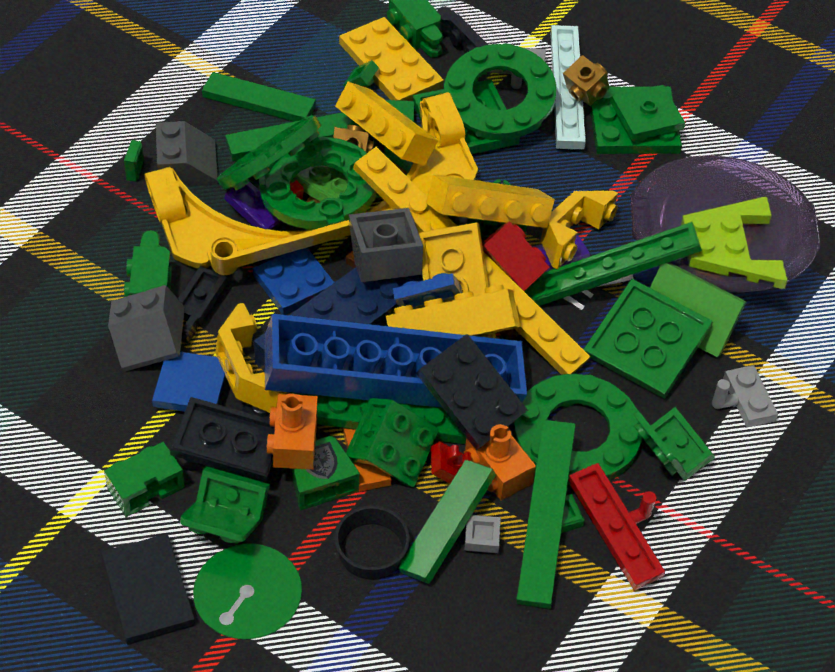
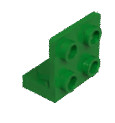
M370 398L346 454L354 463L373 465L405 485L414 487L437 436L438 428L394 400Z

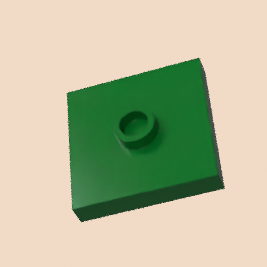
M664 85L617 94L611 98V104L632 141L684 130L686 122Z

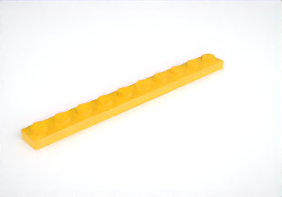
M377 147L354 163L353 170L393 209H410L418 233L457 226L447 215H442L427 205L428 197ZM484 253L488 287L503 285L504 289L513 290L520 322V328H515V330L561 375L574 374L589 360L590 356Z

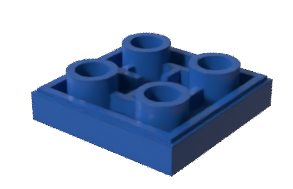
M180 352L179 357L165 360L153 395V407L185 411L190 397L219 405L226 376L218 358Z

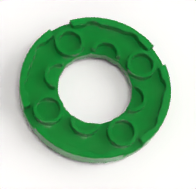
M509 43L491 44L474 48L462 55L451 66L445 79L444 93H450L464 126L476 132V136L492 140H510L537 130L547 116L552 113L556 101V80L547 63L535 53ZM502 70L506 72L508 70L516 77L524 79L528 87V93L524 101L514 108L493 110L483 106L476 100L473 94V85L481 75H485L489 71Z
M311 115L279 132L223 171L217 177L223 190L231 187V189L234 188L237 191L250 182L249 177L253 176L257 180L270 171L268 168L270 164L287 153L290 157L305 148L303 142L307 144L320 135L317 130L321 127V123L315 115Z
M317 137L307 144L303 143L305 145L304 149L291 157L287 153L268 166L270 171L259 178L261 198L268 211L284 223L305 228L309 231L347 221L351 214L366 212L377 195V192L353 170L354 163L367 153L351 142L332 137ZM314 166L335 168L342 172L348 180L345 192L340 193L338 198H326L320 203H315L314 200L305 202L299 199L291 191L290 184L293 177L300 171Z
M564 374L545 379L527 391L523 404L528 411L514 421L513 429L518 444L535 465L537 464L543 420H548L550 414L558 407H570L574 404H582L584 407L587 405L599 411L601 416L605 417L608 422L609 435L607 440L596 449L587 452L572 451L569 475L599 463L607 478L611 481L623 474L636 459L642 436L634 427L638 420L633 414L638 410L631 399L613 384L593 375Z

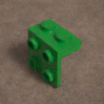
M676 407L652 425L647 422L639 410L633 414L638 420L634 427L672 476L678 473L686 481L715 459L714 454Z
M206 467L202 471L197 500L181 515L180 524L187 526L194 533L205 534L208 532L218 535L223 541L228 543L243 542L262 522L270 484Z

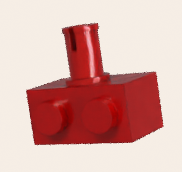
M509 221L501 225L482 243L483 252L525 291L550 267L545 262V255L537 247H532L526 241L524 231L518 225H512Z

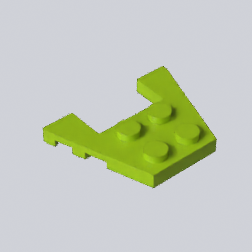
M767 197L683 215L681 225L693 222L702 249L700 252L687 256L689 267L728 276L729 272L745 275L746 280L758 283L759 279L774 282L773 287L785 289L787 276L783 260H751L743 224L770 223L772 215Z

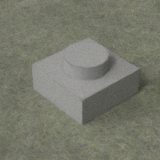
M471 515L466 524L464 550L498 553L501 517Z

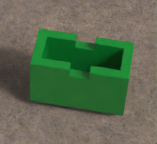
M164 441L155 446L146 447L139 454L124 461H118L110 468L104 470L107 489L125 517L150 506L148 500L157 495L162 500L185 488L183 469L174 456L170 455V450Z

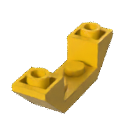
M574 191L551 212L548 227L543 228L541 243L553 268L558 269L566 261H571L577 251V245L575 244L577 231L570 229L573 224L577 225L581 220L599 229L607 221L613 220L618 210V206L615 205L618 196L617 192Z
M240 303L237 304L219 329L215 353L235 398L270 413L271 407H277L278 394H289V392L265 390V372L254 374L251 364H246L243 357V348L251 347L253 333H256L257 325L255 317L252 314L249 315L245 304Z

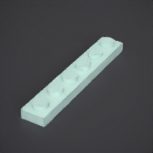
M551 25L552 72L556 80V101L554 106L556 149H584L583 100L577 101L572 97L569 89L566 87L563 73L580 57L578 26Z

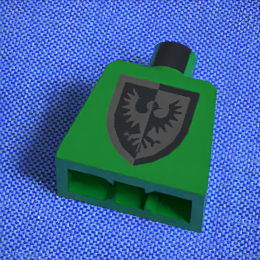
M328 436L319 440L316 438L313 470L291 468L300 511L359 492L360 474L335 437Z

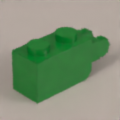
M389 0L387 18L392 25H395L415 50L421 48L431 58L442 54V47L439 45L443 38V34L440 32L441 15L428 0Z
M144 231V234L141 236L140 246H134L132 259H127V277H130V282L124 283V297L164 285L171 289L172 267L170 266V251L160 246V237L155 231Z

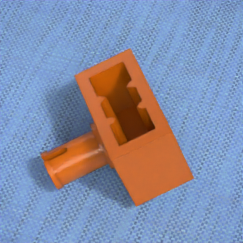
M293 393L278 394L277 407L270 408V427H275L274 434H268L267 454H273V468L313 470L318 396L297 395Z
M498 424L492 427L490 430V441L478 450L466 438L464 453L467 451L471 452V462L494 470L496 476L487 490L493 491L500 501L533 484L536 465L514 439L511 430L508 431L507 426Z

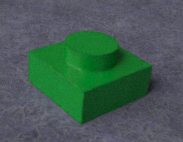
M370 60L354 68L343 86L345 87L347 82H351L368 88L374 82L373 76L379 67L373 60Z

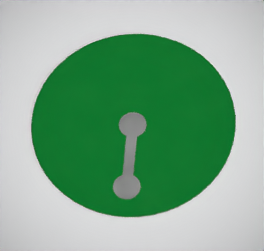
M259 544L235 545L216 553L200 569L193 589L195 607L202 620L216 632L236 639L260 638L279 630L295 614L302 593L300 576L293 563L279 551Z

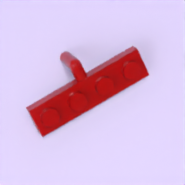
M599 463L569 475V484L633 590L635 591L663 578L665 574L664 568L636 525L651 516L656 495L651 491L645 492L640 507L628 512Z

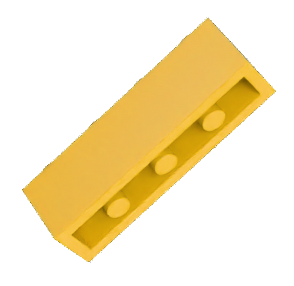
M347 82L335 105L336 108L403 160L425 166L438 142L437 139L369 88Z
M433 174L426 204L442 215L504 223L510 221L512 224L547 228L555 199L538 189Z
M503 285L484 288L485 294L473 296L472 291L454 295L455 300L443 303L442 298L428 300L424 302L425 307L414 310L412 305L394 308L395 314L386 316L389 327L461 335L468 334L470 336H483L520 328L513 290L504 289Z

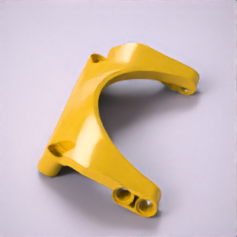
M446 92L424 98L420 101L421 128L437 139L438 142L425 166L413 163L406 176L428 197L433 174L475 180L478 167L465 141L464 124L450 93ZM171 167L144 174L156 215L162 224L174 260L194 268H208L212 266L216 273L230 275L238 267L351 235L349 220L311 231H278L250 226L233 220L203 203L184 185ZM383 200L368 212L393 210V208Z

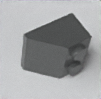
M185 121L156 123L158 170L167 167L173 168L186 187L218 185L215 139Z
M409 208L349 215L354 261L361 282L422 275L423 244Z
M166 285L111 301L108 327L121 368L124 371L180 356L185 307Z

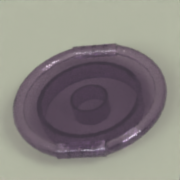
M716 155L677 159L650 172L631 193L632 237L636 241L681 226L683 215L767 197L772 215L770 223L743 224L751 260H783L787 282H789L808 268L821 248L814 204L785 177L747 160ZM687 256L670 262L727 292H755L774 288V282L759 279L758 283L747 281L745 275L729 272L728 276L689 267Z

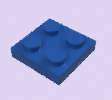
M308 248L283 254L253 268L254 278L282 315L296 311L335 283Z

